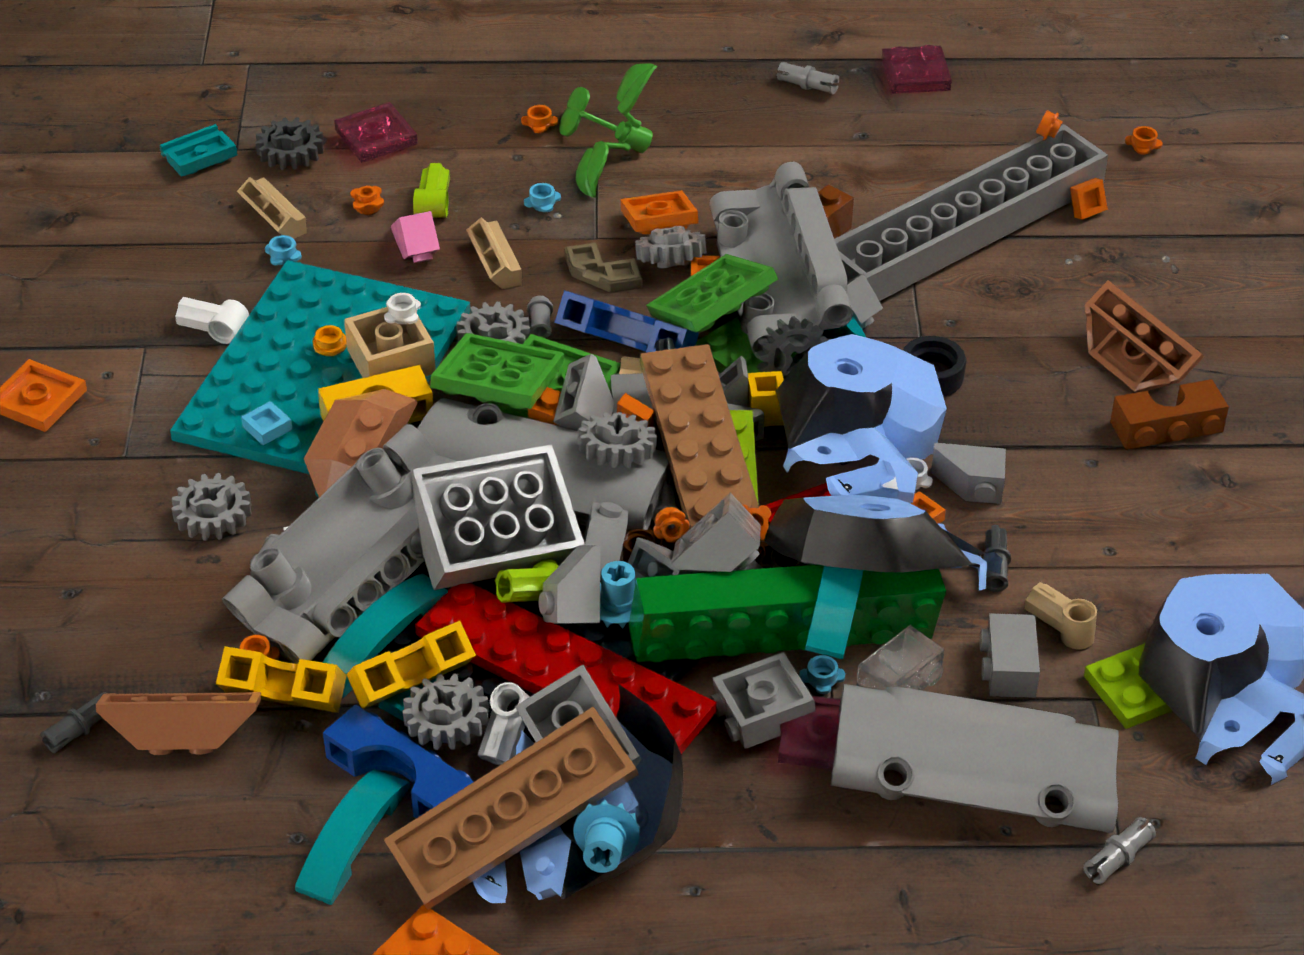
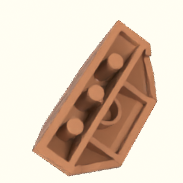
M1109 280L1085 304L1088 354L1135 393L1181 382L1204 358L1201 352Z
M386 389L335 400L304 457L318 496L323 495L365 452L373 448L383 449V445L408 423L417 405V400Z
M261 692L103 694L96 703V712L137 750H149V753L153 755H166L172 753L173 750L189 749L191 754L202 755L213 752V749H218L256 711L261 701Z

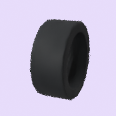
M921 336L911 340L903 348V351L924 361L941 362L951 368L944 372H936L943 397L955 393L962 386L965 376L966 356L964 350L956 342L945 337Z

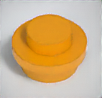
M333 325L319 328L312 341L314 350L324 356H335L343 352L347 347L346 335L339 327Z

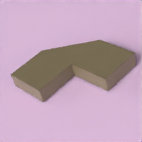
M596 243L564 247L565 259L571 277L608 292L642 288V277L635 258L603 263Z

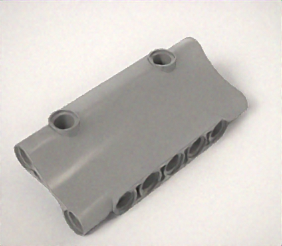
M787 162L782 164L777 169L774 180L767 186L756 190L723 191L715 194L710 199L709 206L717 231V247L720 257L729 254L773 267L778 277V280L769 285V289L765 293L750 297L742 302L741 308L737 310L741 329L748 335L754 354L764 348L758 340L759 338L768 339L769 334L766 328L770 327L774 331L778 329L777 320L779 319L788 325L791 316H795L800 323L806 318L813 323V326L817 325L822 330L843 327L852 320L853 310L847 295V275L818 191L816 187H809L804 169L799 163Z
M848 684L843 685L838 714L839 726L831 786L878 793L887 800H897L906 795L1035 817L1040 824L1047 827H1056L1062 824L1107 833L1113 832L1118 812L1116 787L1118 730L1076 723V719L1064 714L904 687H888L884 691ZM888 770H895L902 775L904 783L899 786L890 785L885 781L883 773ZM1045 798H1057L1063 806V812L1053 813L1048 810L1045 805Z

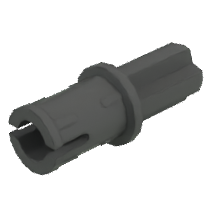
M992 525V529L985 532L984 553L995 552L1001 557L1002 562L1000 574L987 569L986 588L990 591L999 592L1008 587L1007 572L1008 565L1011 562V554L1007 550L1006 529L999 528V525Z
M102 692L77 710L74 708L69 709L64 718L42 731L40 736L43 738L42 741L45 746L55 754L75 738L81 735L87 736L90 733L89 728L103 719L96 712V703L103 694L108 693Z

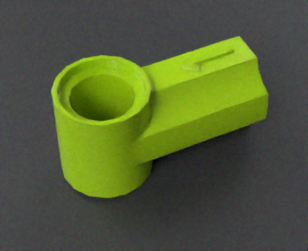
M430 163L427 168L422 170L420 186L414 190V214L431 211L433 218H447L450 170L445 169L441 163Z
M546 559L538 562L532 568L499 571L495 579L496 596L501 603L539 601V596L543 592V583L559 567L558 563L555 560Z

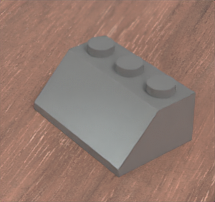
M730 492L675 542L671 564L678 570L732 572L738 565L744 569L760 554L757 549L760 547L761 524Z
M581 665L515 706L535 742H538L594 706L635 767L641 761V757L584 665Z

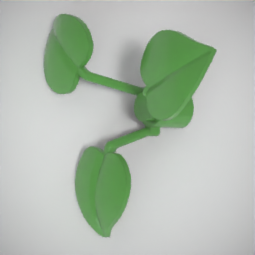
M651 63L635 64L625 73L617 92V100L620 102L618 110L629 121H622L618 126L584 111L590 99L589 91L586 88L577 87L569 96L566 105L567 109L564 110L559 124L560 134L566 137L571 136L577 129L581 117H584L615 131V138L619 142L599 141L595 143L594 148H589L585 151L576 170V184L584 194L596 198L597 183L605 166L609 148L623 149L627 152L632 149L639 153H644L650 146L653 136L652 131L640 126L641 121L635 119L629 112L636 103L651 74L658 66Z

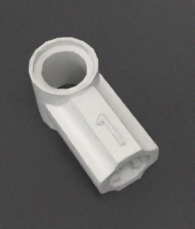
M183 297L178 303L175 317L177 325L207 331L217 342L229 344L248 318L249 313L246 307L236 300L228 299L222 305Z
M512 682L500 684L493 690L490 697L492 713L478 756L496 765H501L516 756V746L521 737V732L524 731L526 726L516 708L507 712V707L511 701L519 699V703L530 697L517 684Z

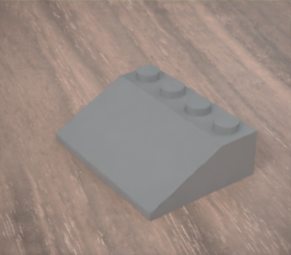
M552 444L416 468L411 471L423 557L434 590L496 578L501 570L528 569L546 559L555 560L560 565L578 545H585Z

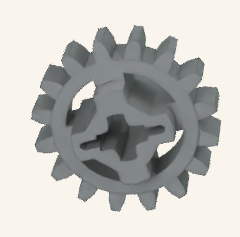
M683 226L664 229L657 228L651 231L649 237H640V240L635 241L637 260H641V262L651 261V264L657 263L659 268L688 265L693 260V257H702V254L707 253L705 234H700V232L691 233V230L685 231Z
M498 301L493 307H489L486 302L482 304L481 309L472 306L470 307V314L462 313L461 321L457 322L458 342L466 333L523 344L530 335L529 318L524 317L522 309L514 312L512 304L504 308L501 307V303Z
M603 412L602 418L591 415L590 421H582L581 428H578V451L586 453L585 458L587 460L598 459V465L608 462V465L612 468L620 467L621 464L631 468V462L642 465L644 464V458H652L653 452H655L657 435H654V427H647L648 421H636V415L626 418V414H622V412L613 413V416Z
M216 473L213 479H208L206 474H202L201 481L196 482L193 479H189V487H178V496L172 497L173 507L171 509L173 520L177 522L179 531L188 529L190 538L195 537L198 533L202 534L203 541H207L209 536L213 534L220 540L223 537L222 533L226 531L232 535L236 534L235 526L245 527L246 517L252 515L250 492L245 490L243 482L235 484L234 476L222 480L220 473Z
M437 674L436 682L431 683L425 678L422 679V689L411 687V697L404 698L403 700L404 725L408 726L410 737L418 735L419 744L422 746L429 741H433L434 749L436 750L441 747L442 743H448L450 749H455L456 741L459 740L468 745L470 744V734L481 736L482 725H488V697L484 696L482 686L473 688V680L470 677L463 682H459L458 674H453L450 680H444L442 674Z

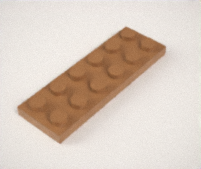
M709 344L641 353L640 366L651 404L655 411V418L681 508L685 514V519L690 524L689 529L730 492L741 504H745L749 508H758L757 498Z
M593 706L389 835L384 841L423 904L429 910L585 810L589 803L594 804L639 774L635 765Z

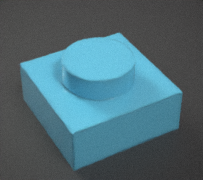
M271 401L241 417L243 428L262 445L292 430L291 419Z

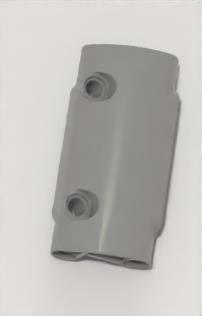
M441 398L431 407L417 428L427 439L436 454L455 461L552 444L577 522L583 526L587 525L593 502L598 504L611 502L628 511L626 530H648L664 482L666 481L667 484H672L673 482L666 452L655 449L651 459L644 458V464L642 465L631 462V468H627L623 464L620 467L612 468L608 465V462L598 465V459L587 460L585 458L586 453L578 451V430L501 412L498 406L492 403L476 406ZM489 422H495L494 424L485 425Z
M406 424L383 445V449L373 448L361 455L357 462L267 548L259 552L251 561V576L246 575L222 598L224 605L255 635L265 636L269 640L271 647H277L280 655L290 662L298 664L299 659L311 661L335 637L340 638L369 606L407 579L425 561L411 471L416 468L456 461L436 454L424 435L413 425Z

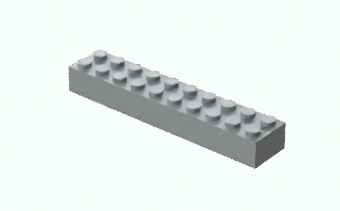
M1063 124L1055 138L1048 136L1046 141H1043L1044 137L1039 136L835 238L846 271L847 280L864 273L878 300L881 301L1072 202L1070 187L1093 178L1103 179L1104 183L1108 154Z

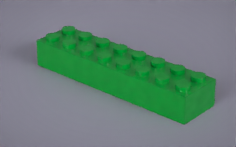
M824 565L636 578L629 620V631L636 662H662L673 659H699L710 656H737L747 653L805 650ZM930 569L912 572L863 570L846 647L858 644H885L896 641L932 639L946 594L940 570Z

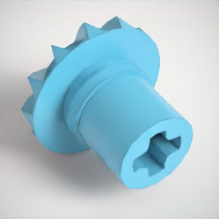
M624 561L610 562L601 571L600 620L604 621L606 627L615 623L619 624L623 629L630 620L635 589V570L629 563Z
M606 800L594 806L589 803L581 814H577L573 829L575 841L583 851L585 864L591 870L598 873H607L617 868L620 860L634 851L640 837V827L636 822L635 813L627 812L622 803L615 806L608 804Z

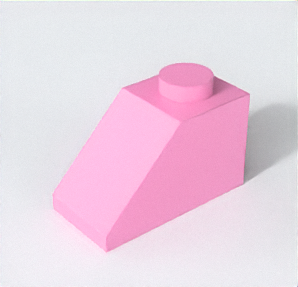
M431 211L399 217L391 225L392 233L404 260L413 258L414 263L429 261L433 259L432 254L440 250Z

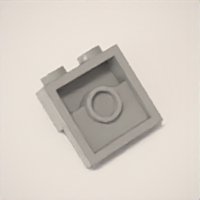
M784 652L712 678L715 694L710 695V699L716 701L715 714L718 718L726 716L727 719L724 720L730 740L732 742L740 740L745 749L781 736L779 724L816 711L813 697Z

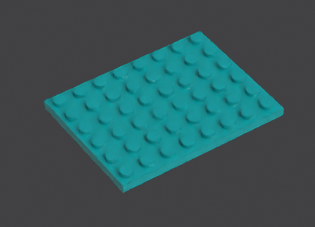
M287 260L170 429L172 441L309 474L304 457L323 423L320 415L318 388L362 378L347 347L343 352L335 356H324L314 350L312 341L316 331L323 326L333 325L339 327L346 335L344 319L387 307L388 299L392 295L408 293L421 303L417 314L434 342L435 367L437 369L457 335V322L461 321V314H470V302ZM431 375L425 376L427 382L430 381ZM271 401L291 419L292 430L262 445L243 428L241 417Z

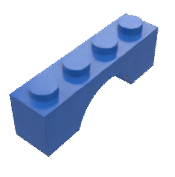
M565 290L554 322L584 333L631 346L646 353L656 351L655 343L658 339L671 338L676 349L695 346L699 332Z
M357 704L323 732L326 758L354 777L376 769L396 772L409 779L414 785L411 790L413 817L415 818L423 815L474 782L466 772L454 769L443 762L438 754L431 750H425L414 743L405 732L396 731L384 723L376 713L367 712Z

